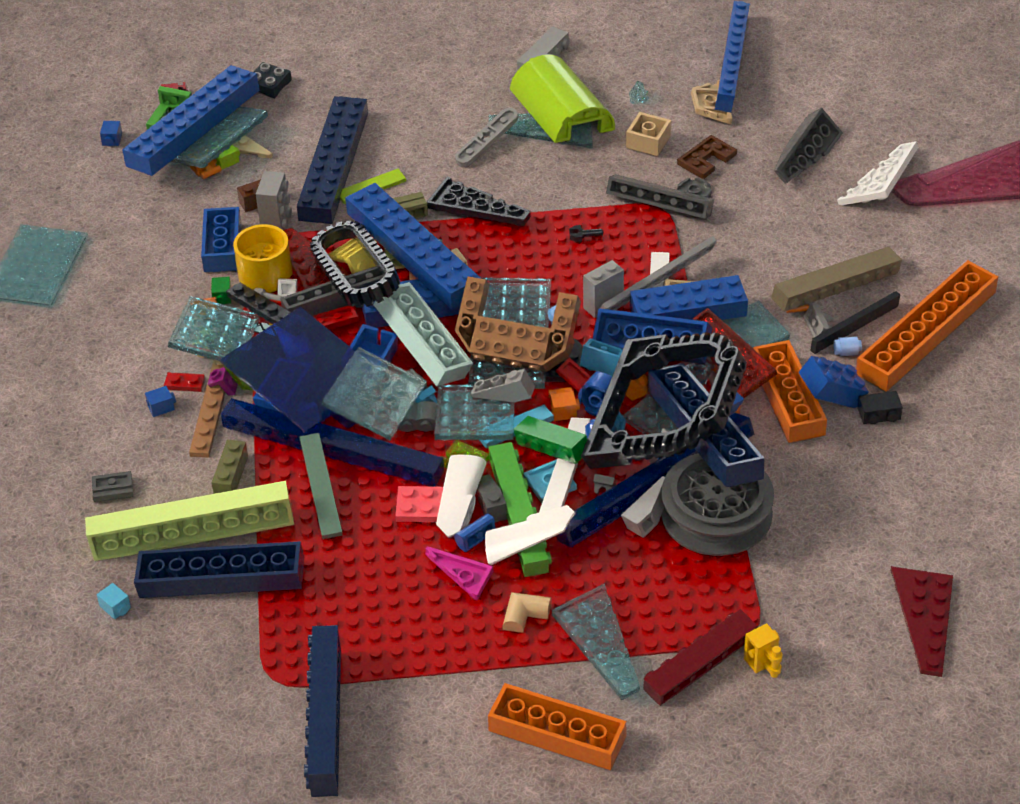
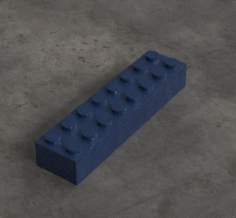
M301 541L139 551L134 585L139 598L302 589L305 557Z
M338 625L312 626V635H308V647L310 648V653L307 656L309 666L307 683L309 684V689L306 690L308 702L306 721H308V726H305V738L307 739L305 758H307V764H304V777L306 778V789H310L311 797L338 796L341 687Z

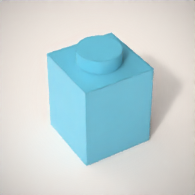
M114 583L97 594L99 606L114 619L125 615L131 608L128 595Z

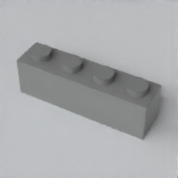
M551 27L517 60V71L531 58L546 54L559 57L561 52L569 46V32Z

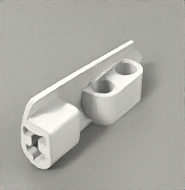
M452 455L449 458L436 525L448 538L469 525L476 503L475 493L486 467V461L479 456Z
M566 505L529 515L527 520L486 531L485 544L489 565H493L563 533L575 512Z

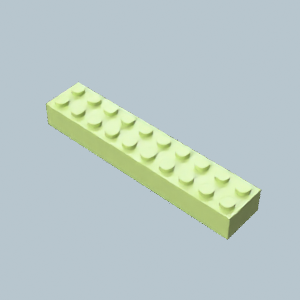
M286 481L86 517L85 524L86 536L94 561L135 555L139 551L162 550L294 525V519Z

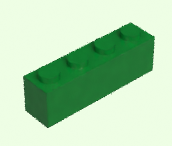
M527 416L513 429L516 441L521 446L577 464L582 459L581 454L587 442L586 434L531 416Z

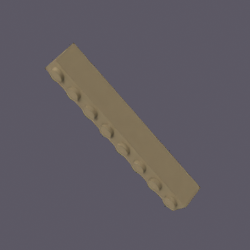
M888 246L777 283L774 286L771 298L785 312L895 275L900 270L902 259Z

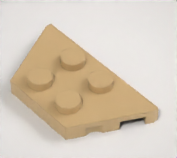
M717 80V84L714 85L706 83L703 86L692 88L691 96L696 114L727 124L732 123L730 112L714 110L720 80Z

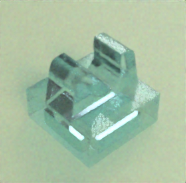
M637 81L630 90V103H645L649 99L646 96L648 91L644 89L642 82Z

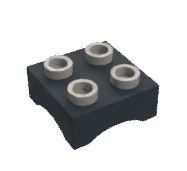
M262 62L254 71V73H257L260 90L258 92L274 99L282 88L292 80L290 70Z

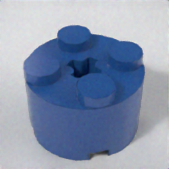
M596 371L578 393L580 404L583 403L586 407L585 411L595 417L598 414L612 379L611 375Z

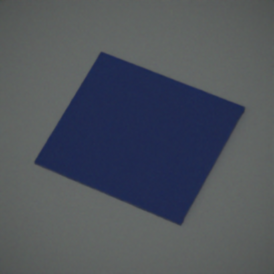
M301 307L220 359L223 365L304 433H307L385 379V375Z

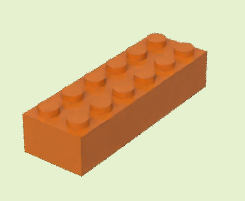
M786 340L753 347V367L788 443L826 436L827 418L818 399L814 398L799 374L802 366L790 341Z
M504 683L488 714V728L490 732L608 770L612 769L626 738L627 721Z

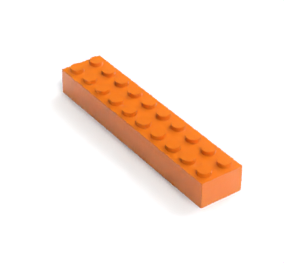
M967 260L857 358L856 373L858 376L887 392L996 293L998 276Z

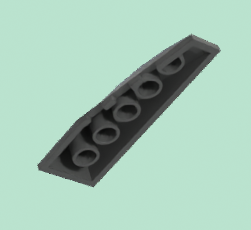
M823 108L807 115L784 148L774 171L785 184L820 160L822 156L827 155L843 134Z

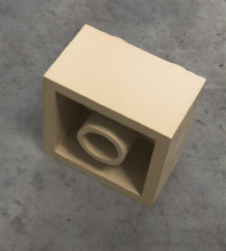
M639 112L626 131V148L658 156L671 137V120Z

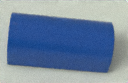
M487 513L456 533L454 539L459 548L467 552L485 540L486 531L496 529L494 517Z

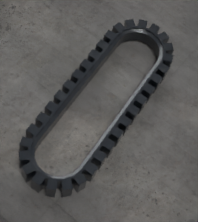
M352 220L346 221L344 224L343 221L338 222L335 227L330 225L326 227V231H319L317 233L318 236H314L311 239L310 249L317 264H319L322 271L349 306H356V308H362L364 304L366 307L372 306L374 301L377 303L384 301L383 297L389 298L393 295V291H397L399 288L400 279L394 264L359 222H353ZM356 239L384 277L371 286L355 289L351 287L325 250L341 240Z

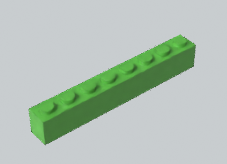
M512 442L489 446V461L496 484L501 489L506 501L508 523L512 525L526 521L529 515L535 514L537 511L536 507L531 505L533 504L531 492L527 493V479L522 477L524 471L522 463L518 464V450H514ZM546 540L518 552L525 577L549 573V564H552L550 552L545 550L547 548Z

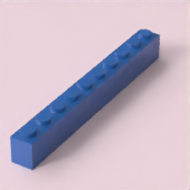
M734 1L714 110L730 113L732 111L750 3H745L744 1Z

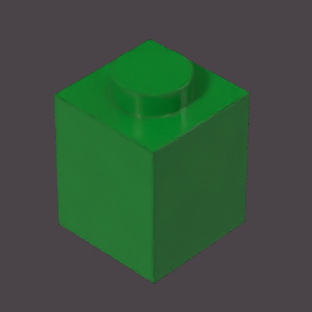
M230 277L212 278L211 294L212 297L217 298L218 305L232 304V299L227 297L226 293L231 288Z

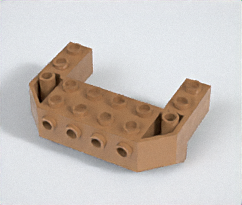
M467 277L455 331L473 359L547 372L570 356L575 344L573 335L581 303L578 295L559 292L551 328L483 317L490 286L486 279Z

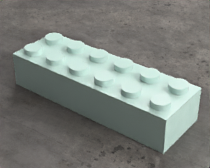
M410 282L398 285L399 288L397 291H393L392 296L389 298L383 297L384 301L380 303L374 302L375 308L436 386L466 377L473 362Z

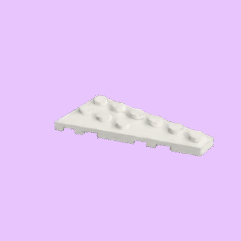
M917 142L899 145L889 154V159L878 164V169H872L857 182L858 186L847 191V196L837 199L838 204L867 203L875 199H886L919 148Z

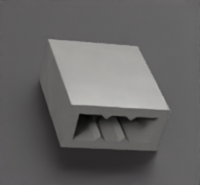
M611 260L583 275V308L594 318L597 317L598 309L601 308L603 303L624 291V269L616 262Z

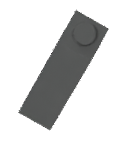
M490 474L482 476L476 490V496L484 515L487 513L492 515L495 522L507 520V506L501 489Z

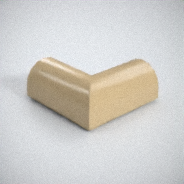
M511 592L503 630L523 633L527 616L548 619L552 599L550 597Z

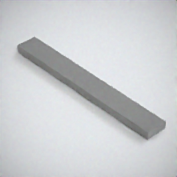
M713 236L606 301L602 304L601 309L617 310L630 302V291L654 287L712 251L717 240Z

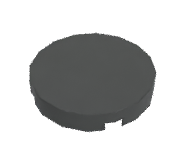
M687 178L677 186V190L711 197L712 190L710 184L700 178H695V180Z

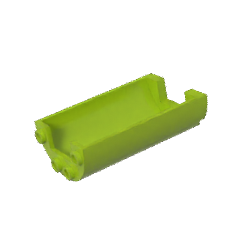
M546 54L531 58L519 68L512 78L510 91L554 143L570 140L572 126L598 120L597 130L599 133L615 130V121L611 113L560 57Z

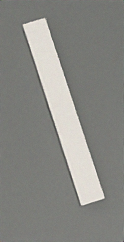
M571 417L568 429L585 434V425L590 423V418ZM557 458L540 512L564 506L578 463L574 464Z

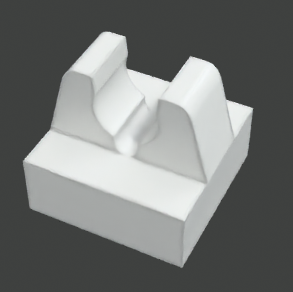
M278 279L279 296L284 297L297 292V279Z

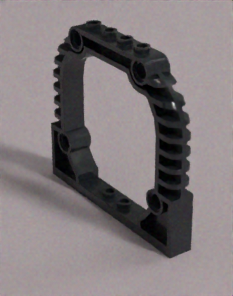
M704 332L702 335L696 333L692 334L691 337L683 335L681 338L674 336L671 339L668 338L667 334L628 339L581 457L590 469L631 465L633 459L640 461L643 458L646 460H650L653 457L660 459L663 456L669 458L673 457L675 453L677 455L684 454L687 448L690 450L696 448L701 438L706 441L712 434H716L724 429L741 384V379L746 370V360L730 339L716 332L712 334ZM715 357L719 369L707 402L695 411L689 423L676 430L664 433L630 436L625 430H619L615 433L611 431L631 380L640 378L653 368L655 370L662 369L672 361Z

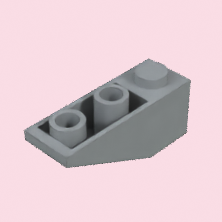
M525 369L513 370L504 375H496L490 379L477 381L474 384L471 396L474 398L515 403L531 398L535 385Z
M664 476L621 515L627 529L643 538L658 524L664 510L662 501Z

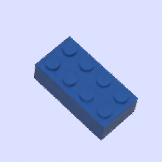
M239 207L204 209L201 251L204 272L237 270L233 243L236 236L241 232Z

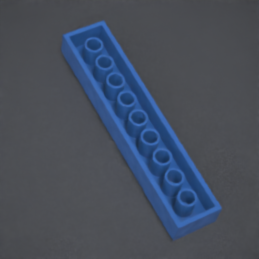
M232 65L227 67L123 148L126 167L150 176L156 174L260 91L257 73Z
M376 183L345 197L347 214L352 219L362 224L379 244L451 310L461 305L467 277L480 278L472 269Z

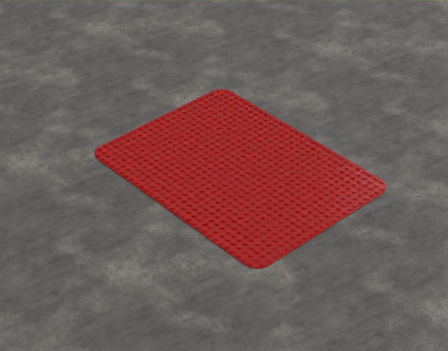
M645 203L531 212V217L525 226L500 223L477 217L419 222L437 239H442L443 244L449 250L457 248L467 260V266L481 279H486L490 287L483 317L551 328V321L548 320V311L557 304L559 292L578 295L581 303L573 339L579 341L582 347L590 338H593L596 318L583 308V275L613 260L624 269V290L650 275L651 252L669 253V263L682 255L676 226L671 215L662 208ZM575 225H581V228L584 230L603 229L604 234L603 236L584 237L582 242H574L570 240L569 229ZM321 230L286 233L292 265V275L289 279H297V292L330 282L319 264H317L310 249L311 239L314 236H318L317 233ZM351 238L336 242L325 251L329 255V253L351 240ZM377 242L380 248L384 251V247ZM333 261L344 277L352 274L347 263ZM685 267L668 277V279L687 281ZM396 269L400 282L410 280L408 269ZM278 291L271 292V294L278 295ZM630 302L618 308L617 311L631 312ZM353 306L358 315V322L306 336L313 351L327 339L348 350L362 324L366 325L363 309ZM458 315L439 317L438 319L473 362L466 377L436 386L398 337L397 352L377 388L362 384L359 379L355 382L342 378L341 373L338 375L341 385L335 387L332 380L325 386V397H321L319 391L313 388L304 402L308 405L314 403L317 406L320 421L305 429L300 426L297 413L292 421L259 415L253 401L255 486L286 481L294 519V525L257 532V544L301 541L305 557L302 589L258 591L260 660L265 673L277 683L287 687H309L307 683V671H309L307 656L310 653L308 635H312V626L338 625L341 644V684L676 653L683 647L687 648L693 644V641L698 636H704L715 624L719 625L725 621V618L730 613H736L740 609L757 626L760 624V606L747 550L724 556L697 553L683 547L669 535L664 527L662 517H660L658 524L643 538L627 529L621 516L662 476L665 477L674 465L691 455L698 454L695 448L692 450L687 448L684 454L675 455L656 467L652 466L649 462L650 460L643 458L640 461L633 459L631 465L590 469L582 458L578 462L573 477L577 484V489L568 493L564 506L568 505L575 512V515L563 533L546 540L547 548L545 550L550 552L552 564H549V573L525 577L518 553L490 565L493 566V573L478 600H475L425 555V549L428 546L489 565L485 540L464 552L455 542L454 536L448 538L436 525V522H396L398 486L444 487L449 458L452 455H473L483 458L486 461V467L482 476L490 474L496 482L489 461V448H485L479 441L476 432L542 405H545L552 413L551 398H549L548 390L571 387L575 399L578 398L579 393L568 382H544V371H533L529 368H516L506 364L500 365L490 361L473 359L455 331ZM390 326L377 327L379 328L378 345H380L381 330L395 333ZM251 337L252 349L262 343L269 355L268 360L252 370L253 397L278 359L287 360L279 341L277 344ZM683 361L668 363L667 366L684 363L710 394L711 384L706 364ZM585 367L582 368L590 376H592L596 372L587 370ZM410 369L417 372L427 381V388L432 385L436 391L434 395L438 401L437 429L428 432L420 430L405 432L398 430V410L384 400L383 385L388 381L395 380L403 372L410 371ZM525 369L535 385L531 398L515 403L474 398L471 396L472 389L477 381L490 379L496 375H504L513 370ZM649 392L633 401L625 395L619 411L626 420L624 430L630 436L662 433V429L670 431L678 429ZM338 403L337 408L332 410L331 408ZM581 403L580 410H577V418L596 419L595 416L585 411L586 407ZM350 408L348 414L345 415V412ZM571 419L551 421L549 423L568 429ZM316 433L320 435L342 529V536L322 539L300 442V436ZM516 437L498 443L512 442L514 450H518V464L522 463L524 472L557 459V457L519 445ZM595 474L616 479V488L613 489L610 497H606L605 488L600 489L599 495L594 492L595 483L593 480ZM528 485L527 493L531 492L533 504L531 505L536 507V511L539 513L542 503ZM476 493L475 508L469 525L484 516ZM508 520L495 522L496 528L509 525ZM511 592L550 597L552 599L548 619L527 616L523 633L503 630Z

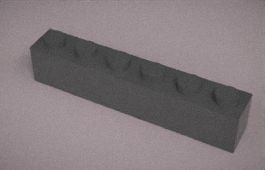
M617 174L609 176L606 194L704 219L711 216L714 199Z
M377 266L345 276L351 287L355 289L371 286L384 277ZM331 281L280 298L281 307L301 319L348 306V303H345Z

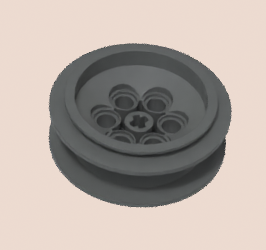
M699 453L694 454L674 465L665 476L662 485V501L664 504V510L661 514L662 521L669 535L689 550L714 556L740 553L758 544L769 531L773 517L774 488L765 471L764 479L757 480L753 483H743L734 487H725Z

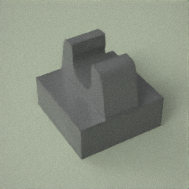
M599 474L594 476V492L599 495L600 489L605 488L606 497H610L613 489L616 488V479Z

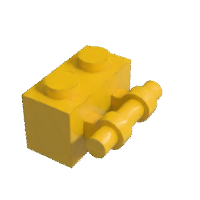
M767 623L746 633L744 660L755 673L766 669L771 677L777 678L781 673L782 667L780 662L782 661L783 654L779 647L780 638L777 631L772 630Z

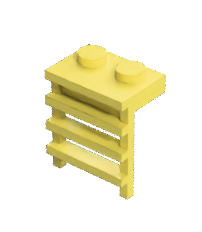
M356 239L349 240L329 253L332 261L347 263L352 274L376 266Z

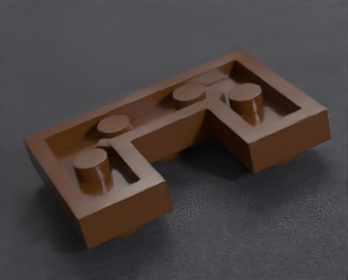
M710 135L679 157L677 165L701 179H705L715 171V166L707 162V159L715 156L726 163L737 155V149Z

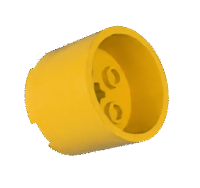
M260 224L248 227L236 236L233 246L239 282L253 290L255 288H262L267 293L278 291V279H289L292 275L290 249L286 233L276 226Z

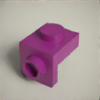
M227 367L215 369L210 373L207 385L213 387L219 384L228 396H233L236 394L239 381Z

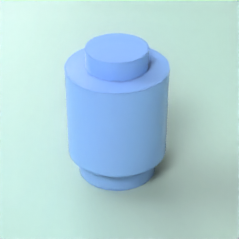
M857 336L838 338V340L833 342L834 354L840 356L858 355L859 351H862V342L858 340Z

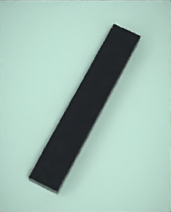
M895 291L812 338L810 351L816 354L832 345L834 340L848 336L897 308L900 294Z

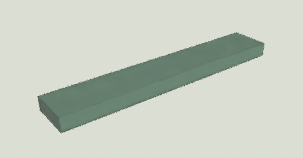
M316 433L300 436L322 539L342 536L320 435Z

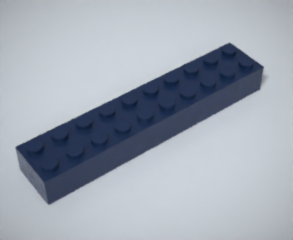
M334 96L296 206L298 221L333 224L340 203L341 192L345 187L368 116L367 99Z
M684 363L648 371V392L678 428L689 423L695 411L707 402L709 397L708 391ZM728 417L722 431L712 434L706 441L701 438L698 446L695 448L725 487H734L739 484L753 483L764 479L765 458L730 417Z

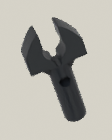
M575 225L569 229L570 240L574 242H582L584 237L603 236L604 234L603 229L584 230L581 228V225Z

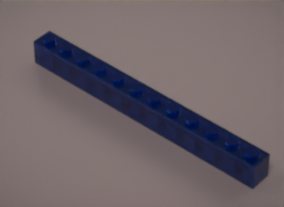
M231 398L221 412L223 427L295 447L302 450L300 436L319 433L324 456L423 485L436 487L444 473L443 457Z
M738 413L729 416L747 438L755 435L750 417ZM687 448L684 454L677 455L675 453L673 457L669 458L663 456V458L656 460L574 510L575 515L570 520L565 531L556 535L557 541L573 547L622 517L621 515L662 476L665 477L674 465L691 455L698 454L695 448L692 450Z

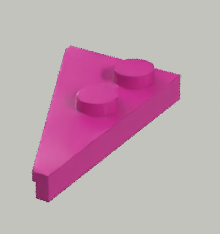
M427 546L425 555L472 598L478 600L493 573V566Z

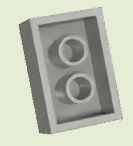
M264 171L256 192L260 224L273 225L282 230L287 229L288 218L292 215V208L289 207L290 194H287L288 180L285 178V173Z

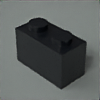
M897 391L860 395L858 398L857 408L863 424L901 420L903 407Z

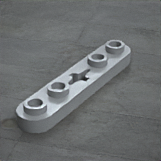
M513 108L502 110L456 153V163L461 167L471 165L517 122V111Z

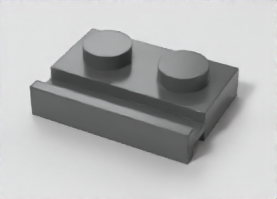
M131 471L92 476L93 501L101 502L133 497Z

